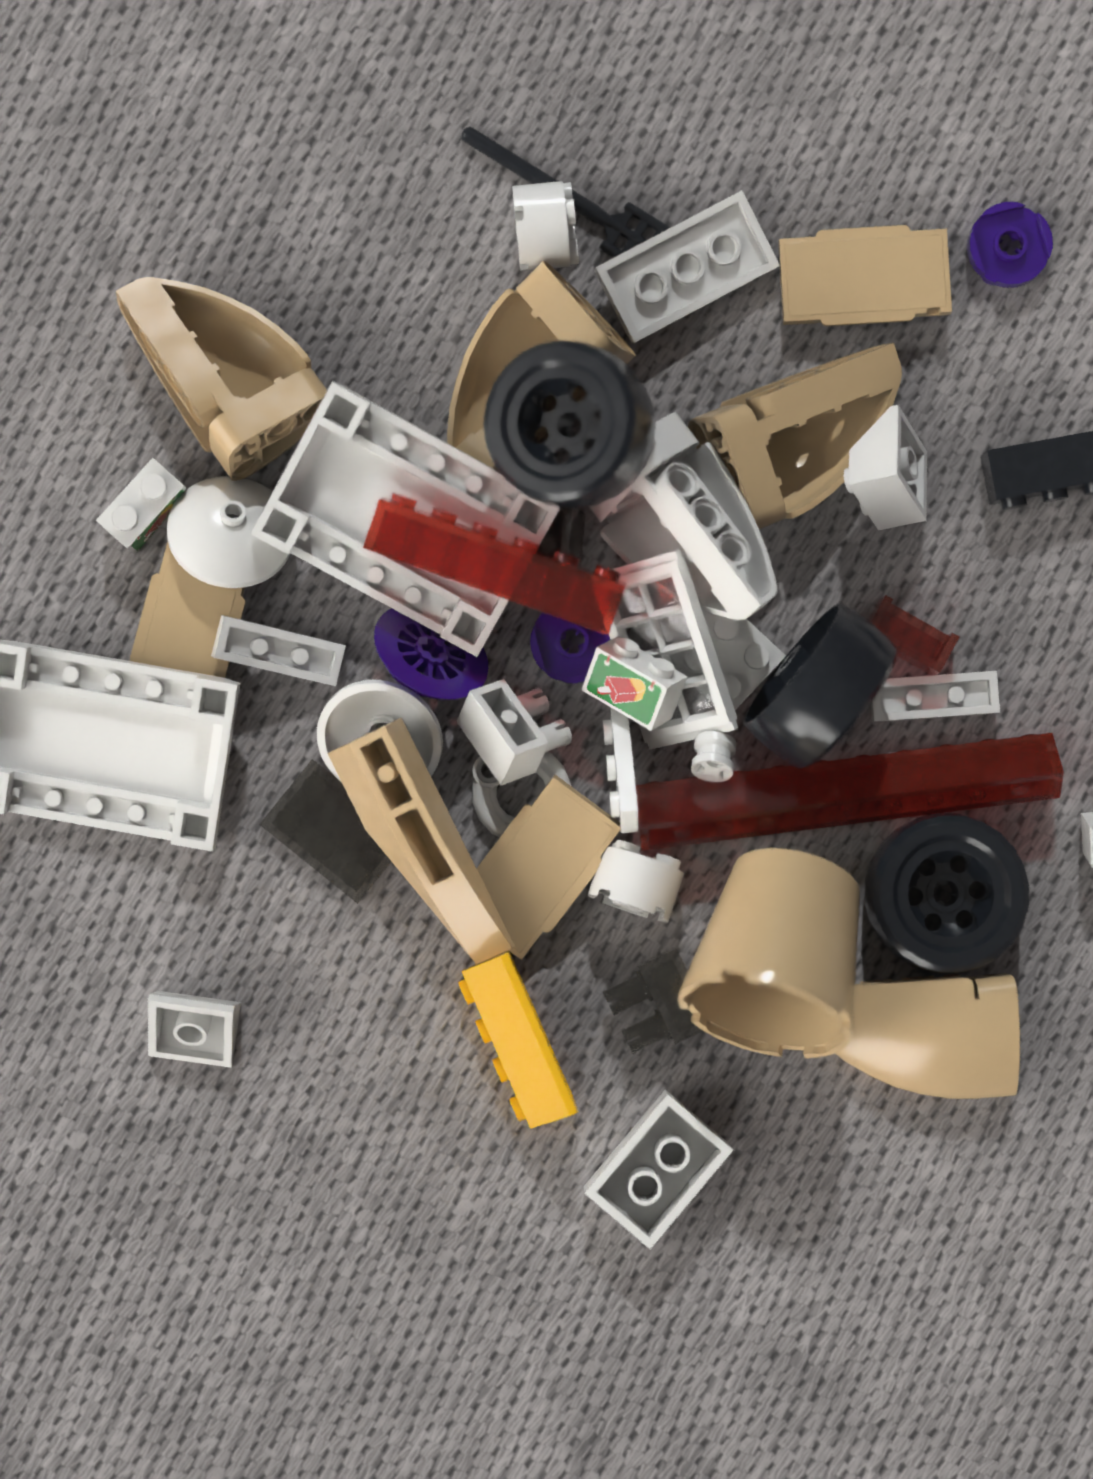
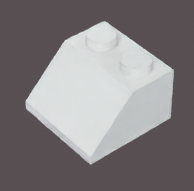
M899 405L890 406L849 450V468L844 470V481L848 492L854 493L860 503L862 513L865 516L869 515L878 530L926 521L927 451Z

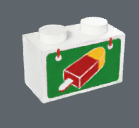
M152 458L96 521L122 545L135 554L165 522L172 505L187 488Z
M617 636L596 648L582 691L652 731L672 719L688 676L676 670L671 662L662 658H655L644 652L636 642Z

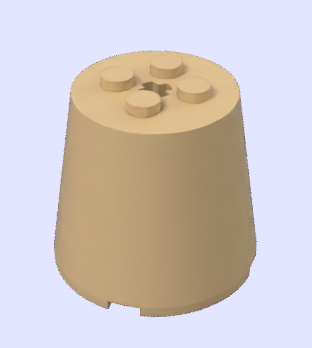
M766 848L753 850L740 856L732 868L681 986L678 997L680 1009H689L692 1013L691 1022L704 1032L726 1043L749 1051L782 1057L783 1049L802 1050L805 1058H817L832 1055L843 1050L851 1040L854 1017L860 889L855 879L840 866L824 858L801 851Z

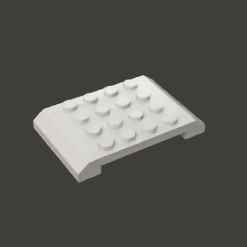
M332 381L251 535L288 555L291 553L439 633L441 638L478 657L560 507L550 506L524 495L506 481L499 471L358 393Z
M0 640V814L4 815L7 812L165 839L170 840L172 845L213 851L216 848L240 683L207 674L18 641Z

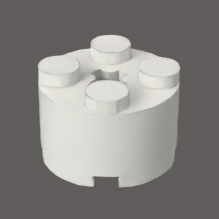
M563 181L512 186L520 271L534 270L542 261H546L553 268L570 267L573 264H579L578 245L575 235V206L571 182L563 183Z
M616 840V843H613L612 847L608 846L601 855L602 860L593 877L588 896L594 899L599 893L604 894L602 903L644 918H647L649 913L655 914L657 912L660 913L658 921L668 923L684 873L679 870L681 861L657 853L656 857L649 858L639 854L641 847L623 840Z

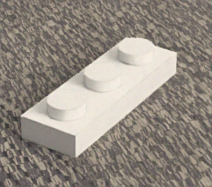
M221 615L211 656L221 660L336 686L346 645Z
M997 671L887 678L871 702L872 722L1000 713Z
M610 707V719L603 720L604 745H613V755L606 756L608 781H616L617 791L609 792L611 818H620L621 833L638 832V807L629 718Z

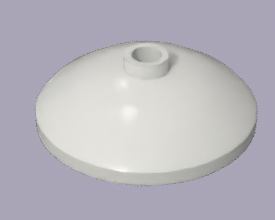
M229 476L205 479L189 487L176 499L168 516L167 540L174 558L190 575L218 587H249L262 583L274 576L285 565L291 553L288 555L251 535L273 491L250 479L244 478L232 481ZM227 514H234V515H237V516H239V517H238V518H230V517L227 516Z
M363 680L342 688L327 702L318 720L317 744L325 765L341 782L327 753L380 728V723L382 722L388 724L402 717L430 776H432L438 766L443 749V736L439 721L430 706L419 695L405 686L385 680Z

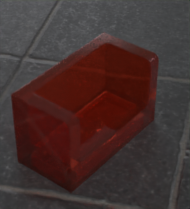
M885 595L882 597L868 620L897 646V657L929 675L939 674L960 636L953 632L947 635L893 605V599Z

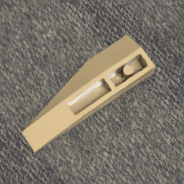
M402 717L327 753L365 830L477 965L513 949L515 945Z

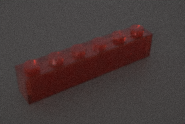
M393 492L391 499L387 497L379 499L363 545L364 549L609 635L627 585L626 582L619 580L620 572L601 565H596L595 571L578 566L580 558L558 550L555 551L554 557L537 551L540 544L519 536H515L513 542L497 537L498 529L474 521L472 528L456 522L457 514L441 508L433 507L432 513L415 508L417 500Z

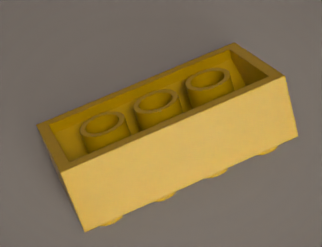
M508 950L462 970L465 979L458 982L459 987L468 1005L476 1003L482 1018L476 1020L475 1023L484 1043L492 1041L499 1057L492 1059V1062L501 1082L509 1080L516 1096L509 1098L518 1121L526 1119L531 1129L578 1113L577 1103L510 951Z

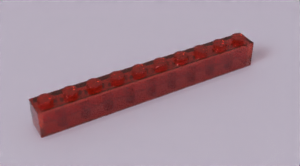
M1053 733L1025 734L1020 737L997 740L985 739L980 742L957 745L944 744L938 747L918 750L905 749L894 753L870 756L859 755L854 758L831 761L819 760L811 766L799 769L793 765H778L767 769L733 771V776L723 782L705 781L696 776L664 782L652 781L646 784L635 785L641 851L1056 799L1061 796L1064 770Z

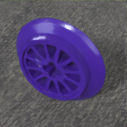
M392 608L383 613L376 623L374 642L379 657L392 677L400 685L412 690L417 695L433 699H460L467 697L470 690L484 685L488 676V659L484 648L481 649L478 657L441 638L439 633Z

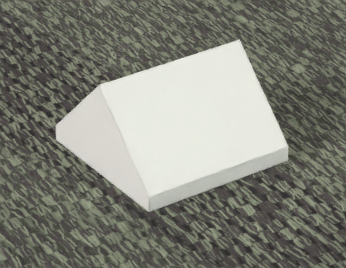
M163 991L149 994L148 1056L232 1068L241 1002Z

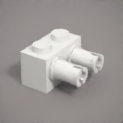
M504 679L470 690L457 719L458 725L500 785L534 774L545 752L567 746L572 740V733L569 727L563 728L566 723L562 719L542 727H538L532 717L546 714L549 710L548 698L546 695L542 696L543 691L540 688L516 696Z

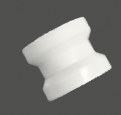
M707 731L698 734L695 737L694 750L697 755L692 759L691 765L693 775L710 782H723L733 776L734 764L730 759L736 752L737 742L728 734L717 731Z

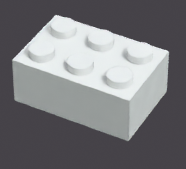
M665 1089L584 1185V1193L651 1249L732 1153L733 1148Z

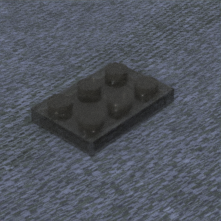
M314 759L308 763L259 824L357 904L392 862L365 830L342 782Z

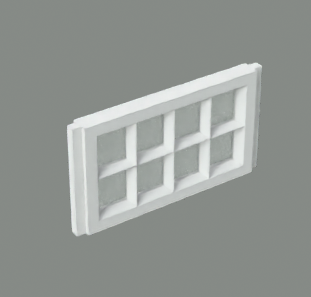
M680 549L593 574L594 583L592 586L610 640L617 636L636 642L644 652L655 658H662L671 662L676 670L688 676L671 720L652 731L639 724L644 741L648 743L649 749L694 740L698 734L707 731L724 733L737 729L736 719L738 718L685 557H682Z

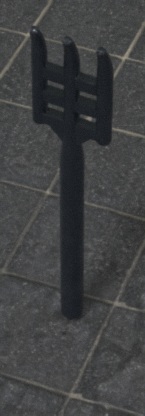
M467 127L463 130L461 138L465 143L529 183L537 184L558 181L476 129ZM572 190L575 211L589 220L604 226L607 240L600 244V249L613 258L647 241L642 235L648 226L656 230L653 237L671 228L630 202L625 205L624 213L609 215L600 206ZM632 216L640 220L634 231L626 227ZM620 235L628 240L622 250L614 246Z

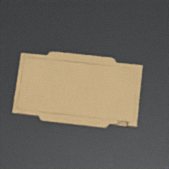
M906 225L820 230L817 232L816 237L779 239L783 325L822 323L824 326L908 322L912 321L914 317L943 316L952 313L947 229L910 231V228Z
M167 542L160 572L151 577L130 661L226 678L230 661L217 659L211 655L221 615L242 619L246 604L243 597L245 587H218L195 578L177 562Z
M557 775L552 777L532 805L526 804L522 807L477 867L479 875L515 945L509 951L521 960L543 932L549 933L554 929L595 875L602 860L600 856L621 830L619 821L611 818V815Z

